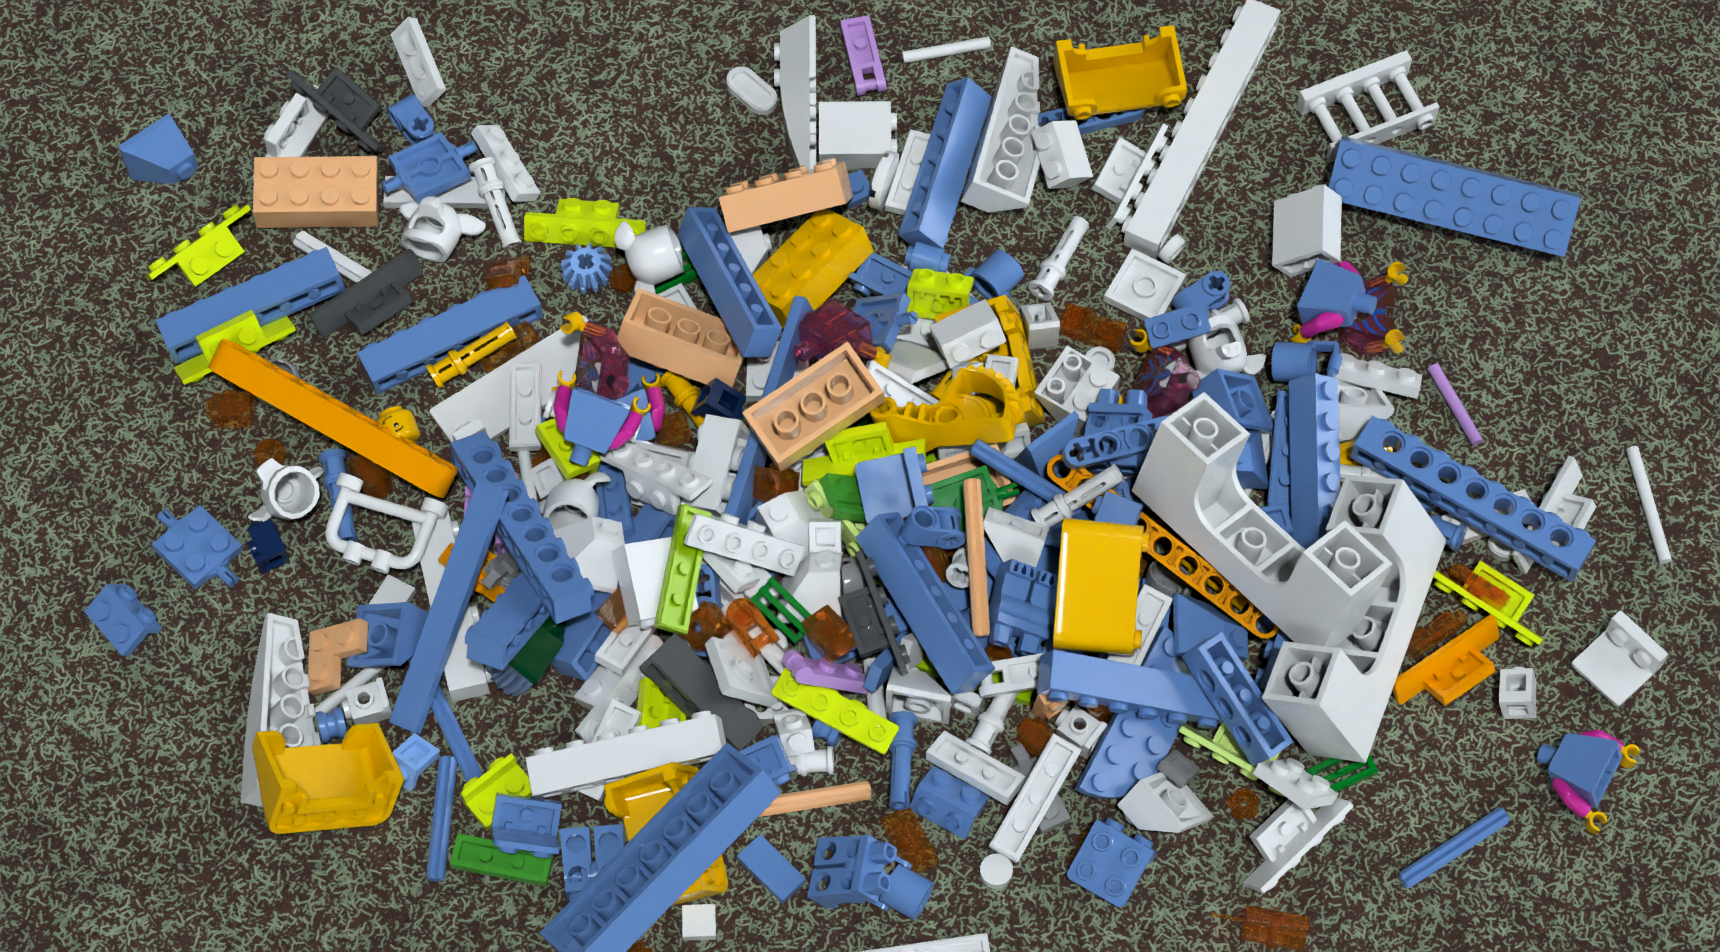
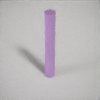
M1438 363L1431 365L1427 370L1471 445L1474 447L1482 443L1481 435Z

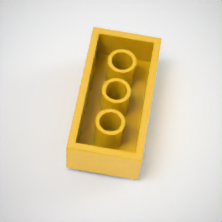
M822 209L816 211L753 274V277L780 326L784 328L795 296L806 297L815 312L845 282L850 272H854L874 252V249L863 226L833 211Z

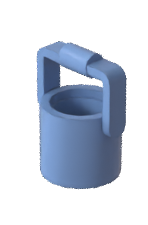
M997 249L977 269L971 267L964 276L973 277V286L988 300L1002 295L1010 298L1009 292L1023 279L1024 273L1021 266L1012 256L1003 250ZM970 295V305L979 302Z
M1312 340L1307 343L1276 342L1273 348L1271 363L1273 380L1275 382H1289L1290 380L1316 373L1317 351L1332 352L1327 366V376L1335 378L1339 373L1342 361L1339 343L1335 341Z
M896 856L895 862L899 864L890 875V892L881 894L878 903L872 904L885 911H888L890 907L912 920H916L928 902L935 882L910 869L912 864Z

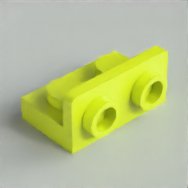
M915 268L907 285V296L911 299L907 312L915 311L918 317L936 320L935 315L970 305V292L974 284V278L959 273L950 274L931 269Z
M555 418L536 425V435L566 480L585 472L587 475L597 472L601 460L599 452L595 450L592 451L587 466L569 460L575 443L563 439L564 433L557 428Z
M512 753L505 758L499 757L489 766V771L480 778L474 777L470 779L460 793L463 804L486 831L491 828L496 793L532 797L529 777L517 764V760Z

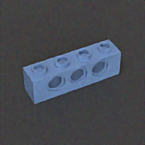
M1222 632L1204 640L1181 656L1252 766L1271 759L1293 743L1278 717L1262 699L1263 694Z

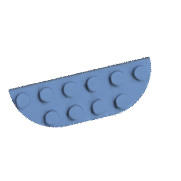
M1166 626L1160 627L1140 666L1193 675L1183 658L1175 655L1174 633ZM1130 710L1127 713H1114L1075 790L1098 799L1126 796L1140 779L1158 773L1157 766L1167 756L1183 724L1168 722V717L1158 716L1154 719L1142 718L1138 716V712Z

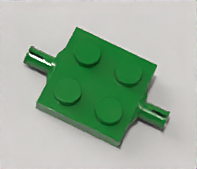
M984 465L930 484L934 503L931 506L960 509L962 518L959 522L961 532L963 533L966 530L964 480L976 478L981 481L983 522L988 507L1003 511L1004 499L1020 495L1019 488L1015 489L1018 487L1017 483L1013 482L998 488L992 481L987 466Z

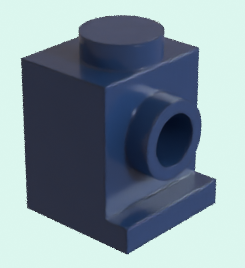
M714 378L700 389L691 413L695 416L700 414L705 417L706 414L741 420L743 417L742 412L744 411L742 407L746 396L721 380Z
M271 519L255 522L248 527L247 530L251 540L246 543L261 575L290 562L287 551Z

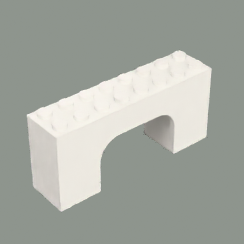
M1205 392L1201 393L1160 423L1132 488V492L1295 643L1336 647L1358 629L1393 563L1345 520L1309 548L1305 549L1262 511L1245 494L1240 486L1236 466L1250 433Z
M1346 475L1326 531L1330 532L1344 520L1347 521L1391 561L1393 565L1358 629L1336 647L1283 641L1262 699L1309 755L1366 763L1446 539L1403 479Z

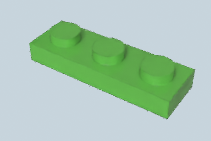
M457 833L450 867L452 869L547 887L554 854H551L550 858H541L531 855V851L519 849L518 853H505L499 851L498 846H494L492 840Z

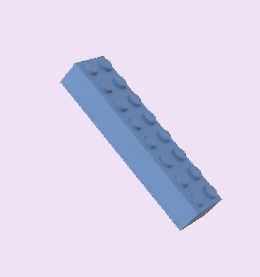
M1345 136L1341 137L1329 183V188L1342 197V203L1565 257L1581 200L1579 193Z
M726 743L539 934L556 952L628 951L750 824L781 794V791L759 766L729 743Z

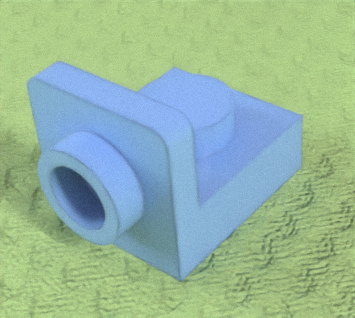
M416 733L411 735L392 752L404 777L402 786L408 791H412L416 787L418 776L438 759L440 753L438 748Z

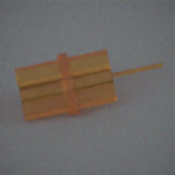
M1249 905L1246 906L1245 919L1210 912V916L1244 922L1241 940L1267 944V948L1274 949V946L1304 951L1310 925L1309 916L1282 912L1279 907H1273V910Z

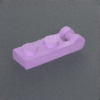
M869 15L840 20V28L856 95H866L867 91L877 90V92L886 91V81ZM873 73L874 78L864 80L863 74Z
M797 650L787 651L782 658V663L789 671H792V676L798 683L867 694L868 692L863 687L866 680L863 669L854 663L846 662L841 664L827 658H819V660L802 657Z

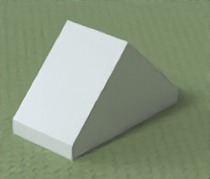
M1051 303L1020 306L1029 349L1058 346L1060 321Z

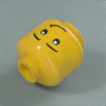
M394 406L385 409L379 414L377 422L390 429V434L397 438L403 436L414 443L419 440L421 433L410 410L402 409L401 406Z

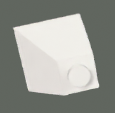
M1338 380L1339 442L1357 440L1372 415L1379 419H1387L1393 415L1394 407L1382 390Z
M802 490L783 493L758 506L755 521L765 525V532L772 536L804 546L805 549L800 559L801 562L809 554L810 518H824L819 510H814L808 504L806 494Z
M591 516L554 530L556 538H562L568 556L576 559L582 577L590 580L593 590L614 594L617 589L618 576L612 551L625 544L622 522Z
M822 551L819 553H809L799 563L794 577L785 575L782 579V587L819 622H841L843 608L838 597L843 596L841 568L844 565V562H842L843 552L832 553L830 551ZM780 595L779 602L801 623L809 622L787 599ZM778 610L777 617L783 623H792Z
M893 666L886 688V713L907 711L917 715L918 719L949 725L952 696L926 672L920 671L917 667H913L908 671V674L902 676L900 669L897 666Z
M1162 772L1140 779L1117 804L1124 812L1126 820L1139 830L1180 833L1208 822L1214 817L1187 785L1183 788L1179 787Z

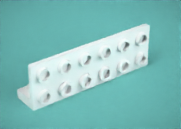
M583 315L584 322L592 326L586 316ZM559 329L430 409V415L450 443L484 430L492 441L509 430L510 363L541 362L542 409H544L551 392H556V390H551V388L557 386L559 371L562 370L561 378L563 381L569 382L573 378V373L576 370L581 332L585 335L587 364L591 361L589 341L593 359H596V350L597 357L601 360L600 373L618 363L617 351L613 350L615 343L610 337L603 340L601 337L588 332L577 330L571 334H565ZM583 344L582 361L586 363V353ZM582 366L580 367L579 374L583 370ZM589 372L585 374L582 381L577 384V387L588 381Z

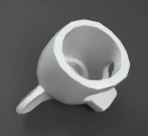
M435 196L425 197L419 204L416 201H408L400 205L399 209L408 220L401 236L402 245L406 250H413L417 257L433 262H445L462 234L478 235L484 231L486 223L472 215L457 214L451 206L441 203L440 199Z
M626 221L621 222L616 229L615 244L618 248L625 250L630 271L637 279L634 286L635 293L638 288L656 294L655 284L684 272L680 242L675 232L668 225L647 230L635 236L632 228Z
M1216 315L1209 318L1211 329L1214 331L1220 328H1227L1224 332L1206 340L1208 334L1187 340L1197 371L1188 375V382L1184 383L1183 389L1186 392H1190L1192 385L1217 368L1237 373L1243 372L1246 375L1254 376L1264 366L1266 355L1263 353L1247 356L1244 340L1234 319L1226 315Z
M273 458L268 459L256 470L262 482L260 496L263 506L256 512L249 514L248 518L258 522L267 521L271 517H278L284 520L303 517L317 504L320 492L316 478L323 474V468L315 467L308 471L300 466L281 465Z
M595 472L588 475L584 480L576 478L562 481L549 492L546 500L538 503L540 513H543V518L547 517L550 520L553 531L591 516L600 518L599 497L593 486L597 482H610L611 479L604 472Z

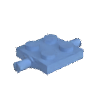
M442 132L388 156L389 165L396 173V176L382 181L381 186L386 194L402 186L410 192L419 204L425 197L436 196L470 180L471 173L463 162V158L478 152V148L473 140L456 147L448 142Z
M902 292L857 299L852 313L842 322L841 327L872 345L871 349L880 346L887 351L892 350L900 327L916 324L918 316L915 311L906 312L911 299Z
M201 505L179 520L167 509H163V513L160 512L157 519L168 530L152 543L153 550L190 586L196 590L207 580L217 576L229 588L234 586L233 583L237 584L239 577L228 569V566L243 551V546Z

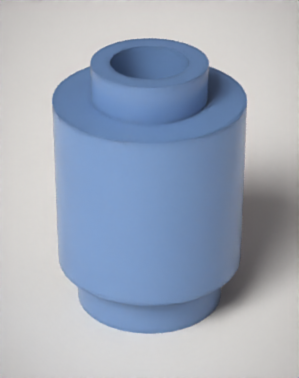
M916 242L915 247H908L904 263L909 264L908 270L912 272L915 268L947 273L951 254L944 253L945 249Z

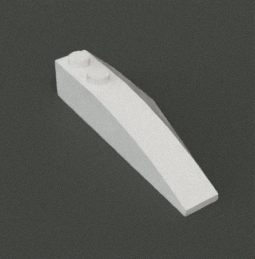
M809 15L780 31V43H774V61H780V69H774V87H780L783 124L789 150L795 167L806 165L807 170L814 169L813 166L816 165L815 15Z
M1010 47L980 134L961 202L988 213L1027 208L1040 165V159L1031 133L1040 128L1038 126L1040 102H1038L1037 91L1039 90V57L1015 47Z
M272 613L265 615L252 681L244 745L241 803L263 807L252 749L256 732L278 731L282 733L286 741L285 748L321 745L319 732H315L313 718L316 716L314 704H310L308 688L310 687L308 674L304 673L302 663L305 657L298 620Z

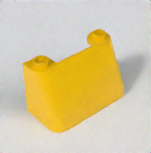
M1174 25L1159 27L1160 34L1153 39H1150L1149 35H1143L1142 42L1086 50L1085 44H1079L1078 49L1074 48L1071 39L1056 41L1053 64L1068 115L1077 120H1084L1097 114L1156 106L1171 108L1181 104V101L1187 94V85Z
M1006 295L988 299L986 301L998 318L1007 341L992 349L989 354L1018 357L1019 366L1016 387L1023 403L1022 408L1025 418L1021 423L1026 422L1028 427L1044 423L1045 417L1042 404L1034 395L1038 386L1020 313ZM971 305L935 315L936 322ZM985 393L973 395L986 403L990 410L991 418L1003 416L1005 404L996 397L987 398Z
M1063 518L1053 636L1054 649L1130 656L1135 655V649H1141L1142 630H1136L1140 559L1142 552H1148L1150 538V533L1144 532V526Z
M378 723L356 724L352 726L345 734L341 744L285 748V738L278 731L256 732L252 749L264 816L271 832L285 834L373 826L384 822L391 815L404 777Z
M670 762L604 785L606 793L604 797L605 806L610 813H613L618 818H623L628 842L699 771L697 767ZM722 854L671 906L711 897L727 891L728 878Z

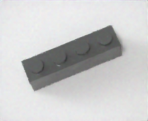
M676 633L639 666L689 720L692 719V714L702 711H711V715L716 714L722 719L726 743H729L738 751H741L765 727L759 721L757 714L747 708L739 699L722 695L713 668L707 662L702 661L692 651L689 642L680 638Z

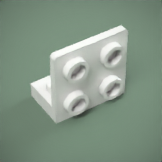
M1620 610L1612 617L1607 629L1573 660L1571 666L1618 708L1662 667L1668 653Z

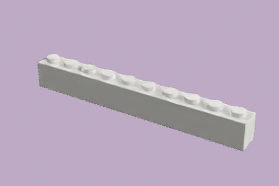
M1247 0L1243 7H1237L1232 19L1234 23L1232 29L1225 30L1220 41L1222 46L1220 52L1215 51L1209 61L1208 68H1210L1208 75L1202 74L1196 87L1197 96L1195 99L1190 97L1183 113L1186 115L1183 122L1177 121L1171 135L1174 138L1171 145L1165 144L1160 154L1159 161H1161L1159 168H1153L1149 174L1146 183L1149 185L1147 191L1139 193L1134 204V208L1137 210L1133 217L1127 216L1122 226L1121 232L1125 233L1123 245L1157 259L1278 26L1281 10L1257 0Z

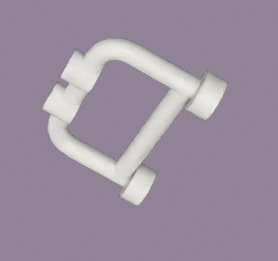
M340 473L335 484L336 487L340 488V492L325 531L326 540L331 548L344 553L342 560L350 564L359 566L362 559L372 562L371 569L384 574H388L390 567L405 570L415 566L424 555L437 518L444 519L449 506L436 499L425 497L421 509L417 510L360 493L364 483L361 479L346 473ZM351 503L421 524L411 552L407 556L399 557L381 549L375 550L354 541L340 539L338 530L348 504Z

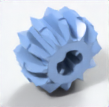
M589 241L586 248H581L577 243L575 252L566 250V259L562 260L560 264L563 271L562 279L565 283H569V288L572 291L580 287L581 293L585 295L587 289L591 288L597 294L598 285L607 287L608 277H612L613 270L610 266L612 263L609 254H604L602 246L593 249V245Z

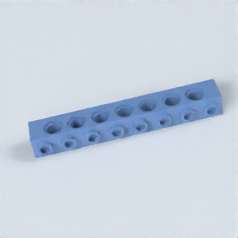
M1372 415L1353 445L1350 458L1386 478L1403 479L1414 494L1571 582L1575 580L1592 552L1596 540L1587 531L1568 525L1557 514L1543 511L1536 507L1528 498L1518 497L1509 492L1501 483L1482 477L1474 468L1457 463L1444 451L1432 449L1423 444L1422 440L1417 436L1405 434L1386 419H1379ZM1391 446L1395 448L1397 452H1388L1384 449V447ZM1412 462H1420L1425 467L1417 468L1412 465ZM1439 478H1449L1453 483H1443ZM1467 493H1475L1480 499H1472ZM1495 509H1504L1507 511L1508 514L1501 515L1497 513ZM1523 524H1531L1536 530H1527ZM1551 540H1559L1564 546H1556Z
M484 430L451 442L452 463L459 469L457 473L471 494L478 479L509 491L495 531L554 622L558 624L592 611L591 597L594 596V590L590 580L582 577L576 559L568 556L562 538H556L550 520L547 517H542L536 499L529 498L523 480L515 477L513 466L508 459H503L497 441H491Z

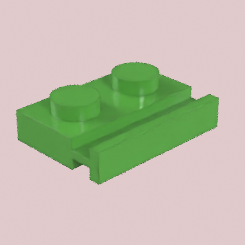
M832 473L824 475L820 479V483L829 507H834L835 513L833 518L867 523L857 477Z

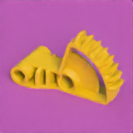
M972 363L966 368L958 370L937 404L927 405L921 403V405L916 406L912 402H907L906 406L898 407L893 398L885 397L884 403L869 412L874 424L887 423L894 444L925 439L926 452L940 446L971 445L977 439L985 443L1010 442L1014 439L1016 425L1025 419L1022 400L1009 378H1005L1001 372L996 373L993 368L987 370L983 365L975 368ZM972 392H981L1000 399L1005 404L1003 416L991 418L990 410L986 403L970 394Z

